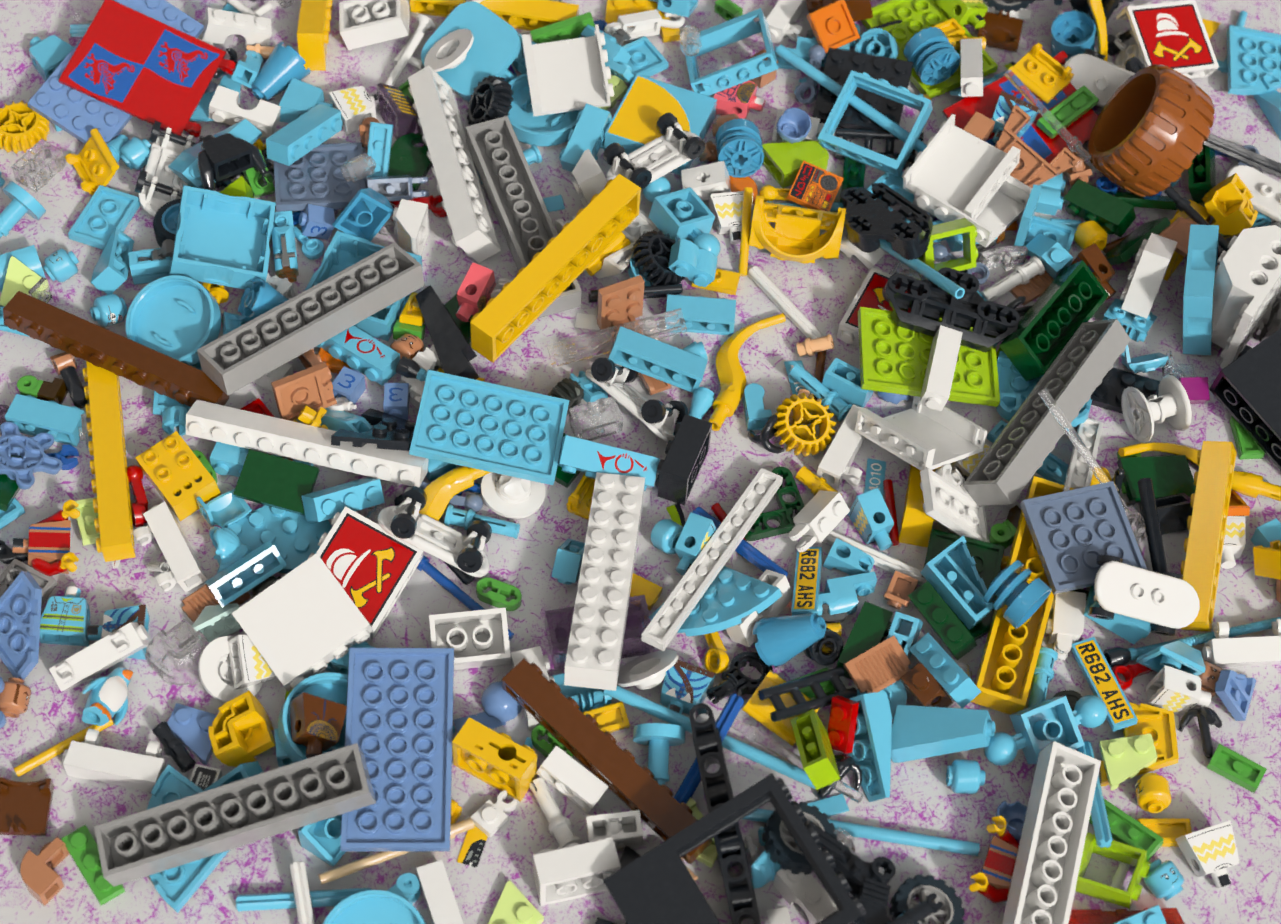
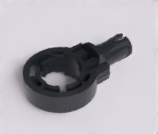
M742 652L732 659L729 669L722 672L721 678L723 681L707 690L708 699L711 700L715 697L712 703L717 704L730 694H737L740 697L745 694L753 695L764 680L765 674L767 675L770 670L773 671L772 665H766L756 652ZM749 662V666L755 667L761 673V677L757 680L745 676L740 669Z

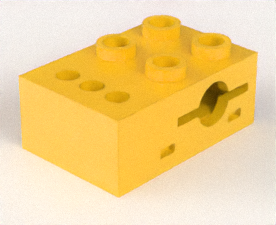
M177 431L135 457L144 475L179 521L199 510L196 500L198 496L207 504L221 495L214 478Z
M470 717L452 741L453 763L456 767L501 792L506 790L507 795L519 802L522 801L530 789L529 784L533 783V780L537 778V754L532 748L527 745L521 746L512 741L511 737L507 734L497 733Z

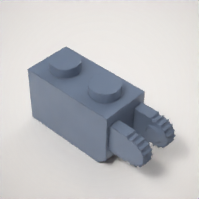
M410 175L365 177L366 188H371L387 197L388 201L412 200L413 197L429 196L428 190L413 191L412 183L422 184L429 182L428 176L411 177Z

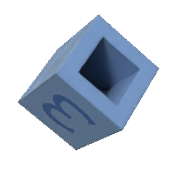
M308 204L305 211L301 212L299 216L302 235L329 239L334 229L332 225L335 222L334 209Z
M345 366L332 382L334 397H345L350 402H353L354 405L366 390L365 376L358 370L349 369Z
M385 383L384 413L408 420L409 383Z

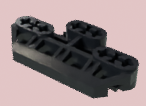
M871 183L873 193L864 187H850L841 192L843 208H846L844 223L848 239L858 249L867 253L876 251L880 247L879 239H884L890 242L891 248L907 260L920 258L927 251L933 228L931 215L884 183ZM922 230L926 232L923 239L921 238L920 234L922 233Z
M947 267L941 268L938 272L965 290L964 296L960 299L955 298L928 279L921 281L902 274L890 276L882 290L884 299L893 309L890 316L897 326L934 337L940 325L963 332L960 345L985 353L995 348L1000 341L1015 332L1020 320V316L1015 309L991 301H985L977 293L979 281L975 276Z

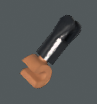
M67 352L51 356L52 365L58 375L61 374L74 406L80 409L84 408L85 404H88V400H86L83 386L76 371L77 365L74 356Z

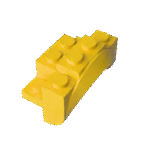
M756 195L749 246H755L758 249L766 248L771 252L770 257H776L779 260L796 261L804 264L815 263V259L820 257L838 259L846 208L838 207V213L768 203L764 202V196ZM769 222H776L775 229L769 224ZM820 229L827 231L824 234L820 235Z

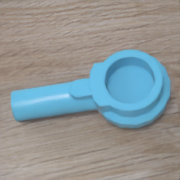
M294 226L295 238L302 244L303 254L311 260L319 259L324 252L323 242L319 239H309L307 236L302 235V231L298 227Z

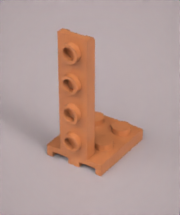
M641 275L598 289L597 324L600 330L612 327L617 335L620 326L644 335L635 319L643 315L645 281ZM638 373L650 395L672 388L671 384Z
M313 348L298 356V359L305 367L304 370L271 382L280 419L297 420L300 412L306 405L317 412L320 407L325 409L337 404L332 390V381L330 380L332 379L331 372L327 364L322 362L318 353L314 354Z

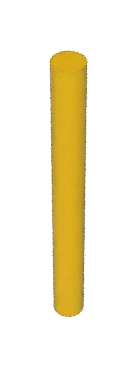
M745 187L743 195L738 273H741L740 276H747L753 195V188Z
M111 719L102 726L92 724L14 767L16 775L20 777L60 755L66 749H69L71 741H85L88 729L101 732L112 726L113 721Z

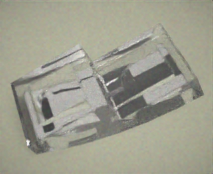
M1026 246L994 248L982 252L979 263L986 265L989 270L1001 265L1005 271H1008L1025 263L1028 249Z

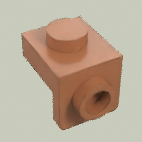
M895 571L889 587L883 595L884 599L888 600L886 604L899 610L902 606L908 608L911 601L908 595L915 591L919 580Z

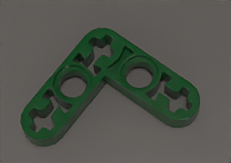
M776 467L772 470V473L785 479V487L782 488L781 485L774 494L779 509L761 513L751 529H754V532L749 530L745 535L746 541H756L790 533L796 526L792 518L793 510L795 509V514L797 515L804 508V503L793 475L786 467ZM790 494L794 496L795 500L793 502H785L782 496ZM774 519L777 520L780 523V525L776 528H772L767 525V521Z

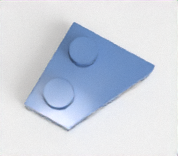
M1221 670L1219 679L1215 684V692L1235 721H1245L1256 679L1246 678V675L1237 674V672L1232 670Z
M176 703L167 723L177 738H181L184 741V746L189 751L191 750L202 764L207 765L213 753L208 726H212L217 715Z

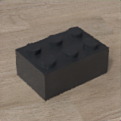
M686 414L681 423L677 422L673 433L675 438L673 441L669 440L665 450L666 458L665 460L661 459L657 467L656 473L659 474L655 486L658 487V497L685 506L709 451L712 423Z

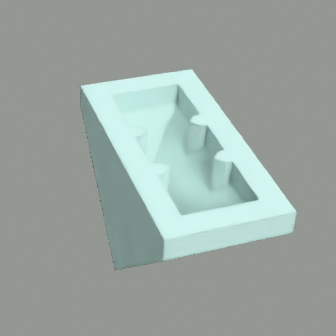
M237 603L227 604L223 608L221 605L205 606L191 626L201 649L219 637L228 636L242 629L232 615L235 610L240 608Z

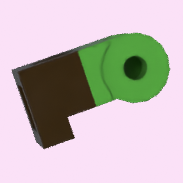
M27 375L20 378L17 382L20 395H31L37 399L55 401L61 405L68 393L64 379L54 378L51 383L37 380L36 377Z
M1017 505L1009 510L1006 521L992 526L989 533L990 543L1005 546V549L1013 544L1022 511Z

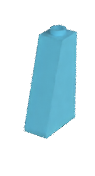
M897 705L892 725L891 759L893 763H901L988 747L990 737H993L995 734V722L991 720L988 710Z

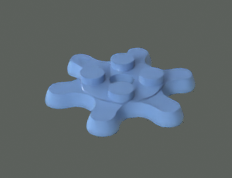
M4 422L0 425L2 435L0 437V474H6L8 478L16 480L17 486L20 489L27 490L32 487L35 482L33 476L35 472H45L54 475L62 469L63 464L61 460L50 457L44 452L54 443V437L51 434L39 433L34 437H26L20 434L19 427L15 423ZM11 455H13V456H21V457H20V458H16V457H12V458H11Z

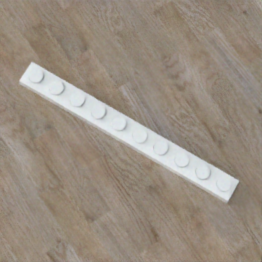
M760 469L641 634V641L662 651L666 649L782 485L783 477L766 469Z

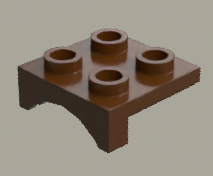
M1000 10L998 14L986 12L983 17L986 23L982 28H979L977 37L984 36L986 46L1017 52L1024 20L1010 17L1009 11H1007L1006 15L1002 14L1003 10Z
M0 777V835L46 836L54 791L51 778H45L37 782H17Z

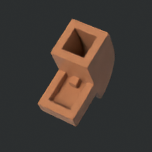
M58 837L52 842L46 843L38 856L28 850L21 862L20 872L22 879L30 894L43 906L65 887L61 877L54 869L69 855L65 843Z

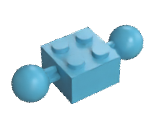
M662 176L643 189L645 198L653 203L649 218L664 235L669 234L672 240L676 239V242L680 239L693 241L699 249L707 250L716 257L719 255V240L714 235L709 234L715 215L691 187L671 192L669 181Z
M1086 695L1076 702L1072 711L1066 696L1050 698L1009 715L1016 734L1010 736L1004 732L995 733L993 737H990L989 746L984 747V754L992 764L1004 766L1015 759L1017 750L1020 749L1023 750L1028 764H1037L1039 752L1053 741L1073 750L1085 745L1077 725H1082L1086 728H1096L1102 725L1107 718V706L1101 698L1094 695Z

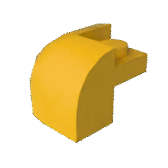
M1237 173L1217 184L1202 199L1205 202L1204 205L1207 213L1214 217L1211 225H1219V233L1223 235H1236L1241 233L1243 229L1252 227L1258 215V211L1253 209L1250 200L1253 198V195Z
M250 691L219 707L218 710L220 712L215 717L212 726H208L215 757L230 767H237L242 763L257 761L256 756L276 746L272 735L274 728L262 704Z

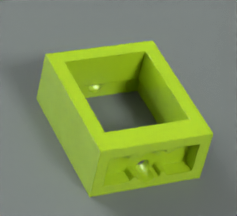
M966 218L933 225L928 249L918 259L937 272L945 267L958 271L977 267L976 258H978V250L975 245V238L977 237L975 225ZM923 230L922 233H920L922 239L924 238L926 233ZM962 234L964 257L934 264L933 240Z
M1087 832L1075 891L1130 909L1133 900H1139L1142 885H1139L1142 877H1147L1150 869V862H1147V851L1114 840L1111 842L1110 847L1100 848L1097 845L1095 834ZM1093 853L1135 866L1127 891L1083 878Z

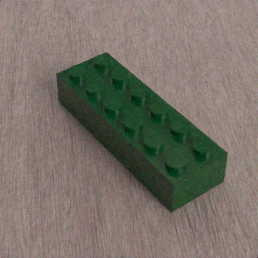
M1083 260L1070 265L1059 273L1019 321L1017 330L1006 337L999 346L1026 382L1042 376L1080 325L1091 319L1109 295Z

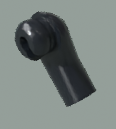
M0 540V561L2 563L10 564L14 558L21 562L28 561V553H12L13 550L4 541Z

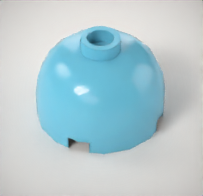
M880 28L864 32L860 36L859 43H856L855 52L892 59H897L899 54L896 39L888 31Z

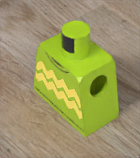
M938 0L937 2L960 25H973L976 30H979L986 23L983 17L988 11V7L983 0Z

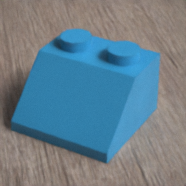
M371 188L360 189L332 225L344 233L367 239L371 242L391 217L394 209L387 197Z

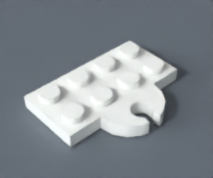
M947 464L936 469L935 472L929 468L920 471V487L923 492V509L925 513L960 536L964 535V537L990 543L985 507L978 506L964 488L965 479L957 468L952 470L951 465Z

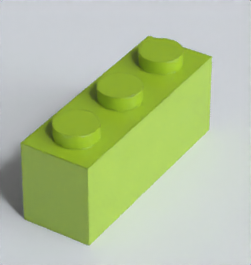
M812 709L791 719L803 769L816 790L839 780L840 775L827 730L815 710Z

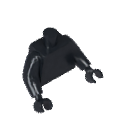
M228 133L216 138L210 134L203 139L202 151L198 154V170L203 189L213 191L215 190V181L218 182L252 167L261 174L258 177L260 186L265 187L267 185L265 177L269 183L274 180V174L266 171V163L258 148L253 144Z

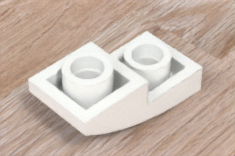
M846 230L842 233L840 250L848 258L854 254L869 270L885 254L880 248L873 252H863L850 243Z

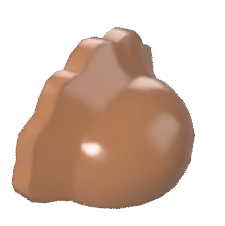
M711 140L705 143V149L699 156L700 161L714 162L718 159L716 146Z

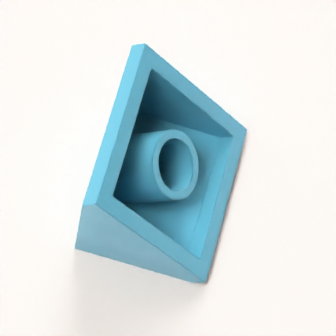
M342 814L300 827L298 830L301 847L333 867L345 853L341 852L340 848Z

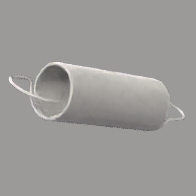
M149 562L147 565L148 571L167 572L169 568L167 562Z

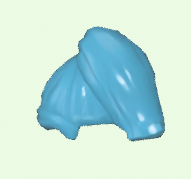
M213 525L211 527L209 535L216 548V555L213 558L217 559L219 563L217 573L252 552L248 545L241 543L240 538L231 529L225 528L222 525Z

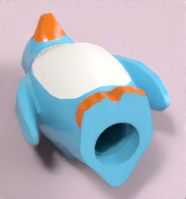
M118 667L109 675L98 677L88 683L82 690L83 694L90 691L83 709L82 721L87 724L102 726L114 716L113 724L118 725L128 710L127 690L133 672L126 668Z

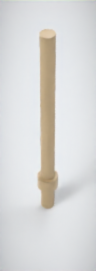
M472 818L451 825L450 840L456 838L455 835L475 828ZM380 851L321 873L318 877L321 885L411 851Z

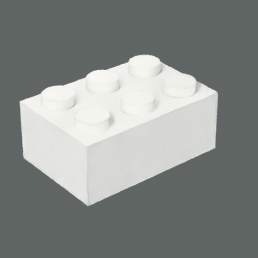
M347 0L339 2L340 34L348 50L409 36L408 5L406 0Z
M1151 233L1148 240H1143L1135 258L1134 266L1127 279L1128 282L1120 300L1124 301L1122 310L1148 318L1178 242Z
M506 608L429 615L432 648H454V670L511 663Z
M597 837L588 843L580 845L579 843H571L562 849H544L533 855V878L540 906L609 891L603 880L621 869L613 837Z

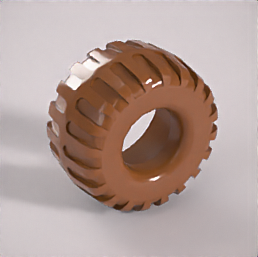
M1150 65L1129 77L1106 103L1090 134L1088 158L1092 165L1113 184L1141 197L1158 194L1159 191L1166 190L1171 182H1176L1182 176V172L1185 169L1188 170L1193 164L1192 161L1195 156L1199 155L1202 151V145L1204 141L1208 140L1210 135L1209 128L1214 123V104L1210 96L1187 76L1166 65Z

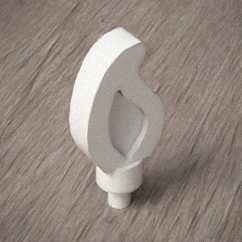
M345 397L335 398L337 404L327 407L334 411H352V409L357 408V405H354L353 402H350Z

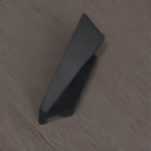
M429 285L416 295V299L444 373L474 380L478 379L479 375L470 363L477 356L471 348V345L444 303L439 299L433 287Z

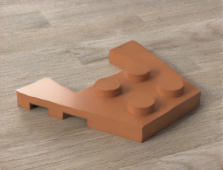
M1015 105L995 146L1006 153L1009 152L1012 146L1021 150L1020 161L1010 174L1012 177L1032 188L1034 184L1041 185L1080 163V159L1066 147L1048 163L1023 142L1016 134L1031 120V117Z

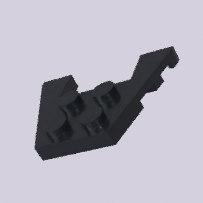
M370 408L361 414V417H364L373 426L366 433L340 429L331 435V445L340 446V441L353 442L352 447H363L367 443L377 444V449L409 451L416 422Z

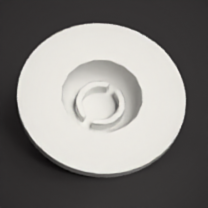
M459 29L447 34L429 50L424 60V66L430 65L436 72L457 67L465 60L467 52L473 44L474 35L468 29Z
M493 472L483 476L481 481V496L485 504L493 512L503 517L513 519L528 517L539 510L545 498L544 483Z
M223 636L211 641L203 649L198 662V672L202 685L212 697L223 703L247 691H250L255 696L263 684L234 689L228 641L235 636Z
M671 649L659 650L629 662L619 670L617 685L620 687L635 685L636 688L642 690L656 687L663 681L666 671L677 662V652Z

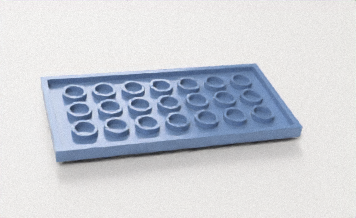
M114 0L195 38H198L204 30V25L165 0ZM80 40L27 104L30 109L84 144L91 137L90 131L95 128L99 130L104 141L108 143L118 136L133 116L58 81L80 44Z
M454 648L349 649L345 747L357 743L364 753L376 803L342 814L341 852L450 851Z

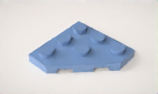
M21 571L0 597V659L14 678L22 680L28 676L38 663L42 600L41 587L30 572Z

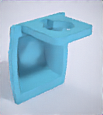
M1127 345L1125 351L1121 354V363L1134 374L1139 372L1147 373L1155 371L1156 368L1163 367L1168 360V356L1159 352L1130 358Z
M234 490L214 498L207 504L204 503L200 496L196 498L200 513L211 527L213 525L227 527L247 516L252 509L244 499L233 495Z
M761 826L758 829V839L760 845L764 847L765 841H762V835L765 830ZM764 851L751 866L754 889L763 887L771 880L774 881L776 873L781 870L780 864L774 863L770 859L771 855L769 852L766 853Z

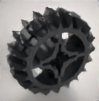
M489 75L484 77L482 82L479 81L478 87L474 88L473 94L470 95V102H468L469 108L466 110L468 113V125L510 115L511 102L514 100L512 97L513 90H511L512 86L505 79Z
M655 230L644 233L633 244L634 247L631 250L633 257L631 259L636 262L634 267L640 271L638 275H643L644 281H649L651 286L680 284L685 277L678 276L668 267L671 247L676 243V239L672 240L669 234L664 235L662 231L656 232Z

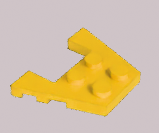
M607 0L605 16L607 24L617 22L618 16L657 10L662 19H671L669 17L666 18L664 16L665 13L658 10V5L655 1ZM660 27L663 43L682 40V32L678 28Z
M1129 702L1138 721L1135 725L1123 728L1124 737L1152 734L1158 756L1155 763L1141 769L1136 776L1178 763L1179 756L1174 712L1144 703L1138 705ZM1100 760L1101 786H1107L1109 783L1103 760Z

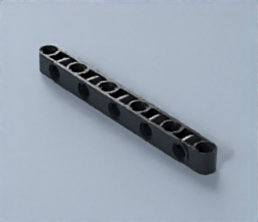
M699 703L691 708L689 718L707 808L710 813L734 798L715 717L708 705ZM701 714L709 716L708 720L704 723L696 722L697 717ZM709 765H720V768L717 772H707V768ZM738 821L714 836L732 924H741L744 919L748 918L754 920V924H762ZM734 866L743 868L742 873L737 877L729 875L730 869Z

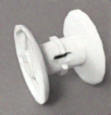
M1166 375L1163 377L1159 384L1158 396L1153 394L1148 399L1137 388L1127 387L1124 389L1121 400L1123 417L1129 431L1138 442L1146 443L1150 441L1154 433V422L1162 423L1165 418L1176 430L1185 431L1189 429L1192 419L1190 400L1185 388L1175 376Z

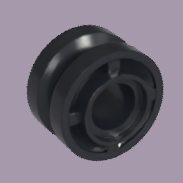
M826 627L824 637L805 649L804 653L818 664L831 665L839 659L843 651V640L838 633Z

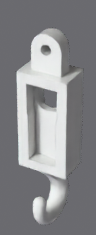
M657 10L618 16V21L606 25L604 32L611 35L617 33L616 30L623 29L631 36L630 40L644 36L659 35L660 27L680 28L684 25L685 18L684 16L665 13L664 16L666 18L675 17L678 21L662 19Z

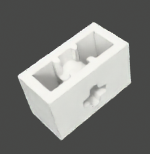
M724 161L681 170L682 189L691 187L702 201L709 200L711 194L731 192L729 173Z
M640 810L586 816L588 842L597 837H613L616 848L642 845L643 832Z

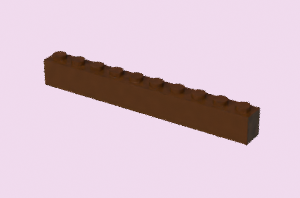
M18 291L3 308L4 325L10 329L22 332L33 339L40 340L53 348L63 350L74 357L81 358L97 367L113 372L117 376H122L138 385L145 386L181 404L192 407L196 400L224 406L229 400V395L227 396L203 371L23 292Z
M523 659L502 678L503 689L586 768L608 785V788L632 811L640 810L641 819L664 841L697 821L692 815L693 811L684 802L679 803L673 798V792L665 784H658L654 780L653 773L647 767L643 766L641 768L635 762L636 759L629 750H622L616 744V739L608 731L603 732L597 727V721L590 714L584 715L573 698L570 696L566 698L560 692L561 689L556 682L551 679L548 681L542 676V670L535 663L532 662L530 664ZM713 838L682 858L690 865L712 843Z

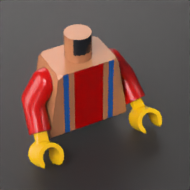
M68 500L64 503L63 510L35 524H31L29 526V538H13L12 553H28V565L47 576L59 573L69 574V571L75 572L77 566L73 562H78L79 559L74 553L70 552L71 520H68V517L76 519L80 516V512L76 509L78 504L74 500Z
M995 816L991 818L995 824H988L986 829L989 833H996V837L993 836L981 872L970 876L976 883L969 885V890L971 892H979L993 903H1000L1008 899L1019 843L1006 828L1007 823L1004 817Z

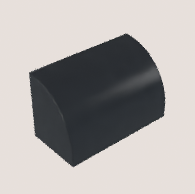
M1185 493L1155 498L1162 535L1188 530V516H1192L1193 511L1189 496ZM1139 502L1140 516L1145 529L1141 502Z

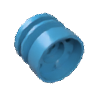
M1075 10L1067 11L1057 16L1051 26L1050 50L1052 57L1064 51L1068 55V58L1065 59L1067 61L1072 56L1083 54L1085 48L1095 51L1096 26L1091 16Z
M929 27L916 33L908 41L904 49L907 61L913 62L916 74L926 85H935L945 81L956 72L960 65L961 59L958 52L949 43L943 31L937 27Z
M733 119L719 127L715 140L718 162L724 161L729 176L744 178L757 172L764 162L762 139L758 127L746 119Z
M1019 560L1012 563L996 576L983 597L987 604L996 600L993 605L995 611L1007 605L1008 608L1003 618L1015 629L1023 625L1039 609L1052 591L1040 578L1028 584L1027 580L1031 575V570L1026 569L1020 573L1024 564Z

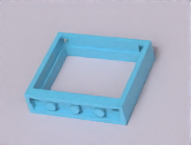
M761 8L682 38L690 84L696 93L710 96L778 70L769 26ZM759 17L760 21L755 22L754 19ZM762 32L766 48L765 53L700 77L696 57ZM694 42L695 46L690 47V45H688Z
M851 70L818 136L819 144L825 149L900 177L933 110L932 102L930 99L925 98L923 94L916 95L910 93L905 87L898 86L897 88L890 85L884 79L876 80L865 72L862 74ZM857 87L921 111L897 160L833 135Z

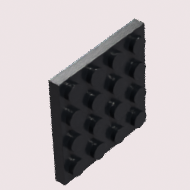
M829 48L823 73L841 86H844L851 70L862 74L865 72L876 80L884 79L890 85L897 88L902 86L908 89L913 62ZM822 85L819 87L812 117L820 118V123L825 124L838 96ZM856 88L854 95L897 125H900L904 108L903 104L862 88ZM849 104L837 126L848 129L885 130Z

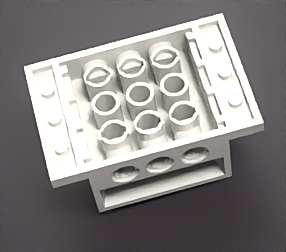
M1276 225L1243 229L1238 237L1233 236L1227 247L1229 250H1224L1217 261L1220 265H1217L1215 268L1212 342L1224 348L1220 356L1224 358L1220 366L1222 369L1238 358L1275 303L1276 296L1281 294V228Z

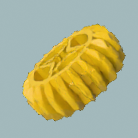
M23 100L20 103L13 101L11 105L4 103V108H0V150L5 149L7 153L13 150L16 154L19 151H23L26 154V150H34L36 145L42 146V141H46L47 135L50 134L49 120L30 109Z
M801 393L799 396L793 394L790 396V399L785 398L782 404L777 406V412L774 414L777 416V422L773 428L778 429L774 433V437H781L779 445L785 443L787 445L786 451L794 449V456L799 455L801 452L803 457H807L810 453L813 456L818 454L819 451L822 452L826 449V445L832 442L831 437L836 432L832 429L836 422L830 420L834 413L826 411L829 405L824 407L821 405L822 398L815 401L814 394H810L808 397H806L805 393ZM792 410L793 424L789 425V414ZM818 424V425H819V435H818V438L816 439V437H815V434H816L815 426Z

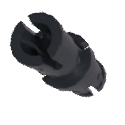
M167 722L158 724L152 732L164 746L166 755L173 758L182 773L192 769L196 761L193 760L185 749L184 741L181 738H177Z

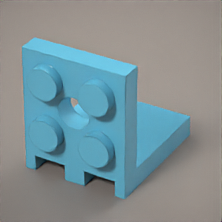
M1034 184L1021 218L1014 247L1024 248L1041 233L1057 241L1069 252L1077 229L1034 216L1042 186ZM1024 249L1022 250V254L1030 256Z

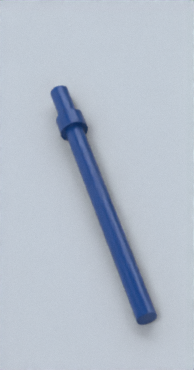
M423 555L422 560L417 566L419 571L423 570L471 611L485 610L431 565L429 559ZM508 629L510 641L513 638L514 633Z

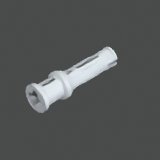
M1033 256L1029 262L1022 266H1016L1013 273L980 293L987 301L992 302L1014 287L1029 283V280L1036 275L1044 274V265L1038 257Z
M543 778L533 780V783L529 784V788L532 790L548 820L549 833L556 838L559 844L558 849H562L571 843H579L580 845L581 840L575 836L571 829L570 819L564 817L545 780Z

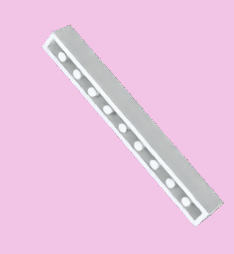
M196 400L186 414V435L408 486L420 487L428 472L429 459L409 455V451L377 449V444L367 443L363 447H352L353 442L340 441V446L331 445V435L337 431L201 400Z

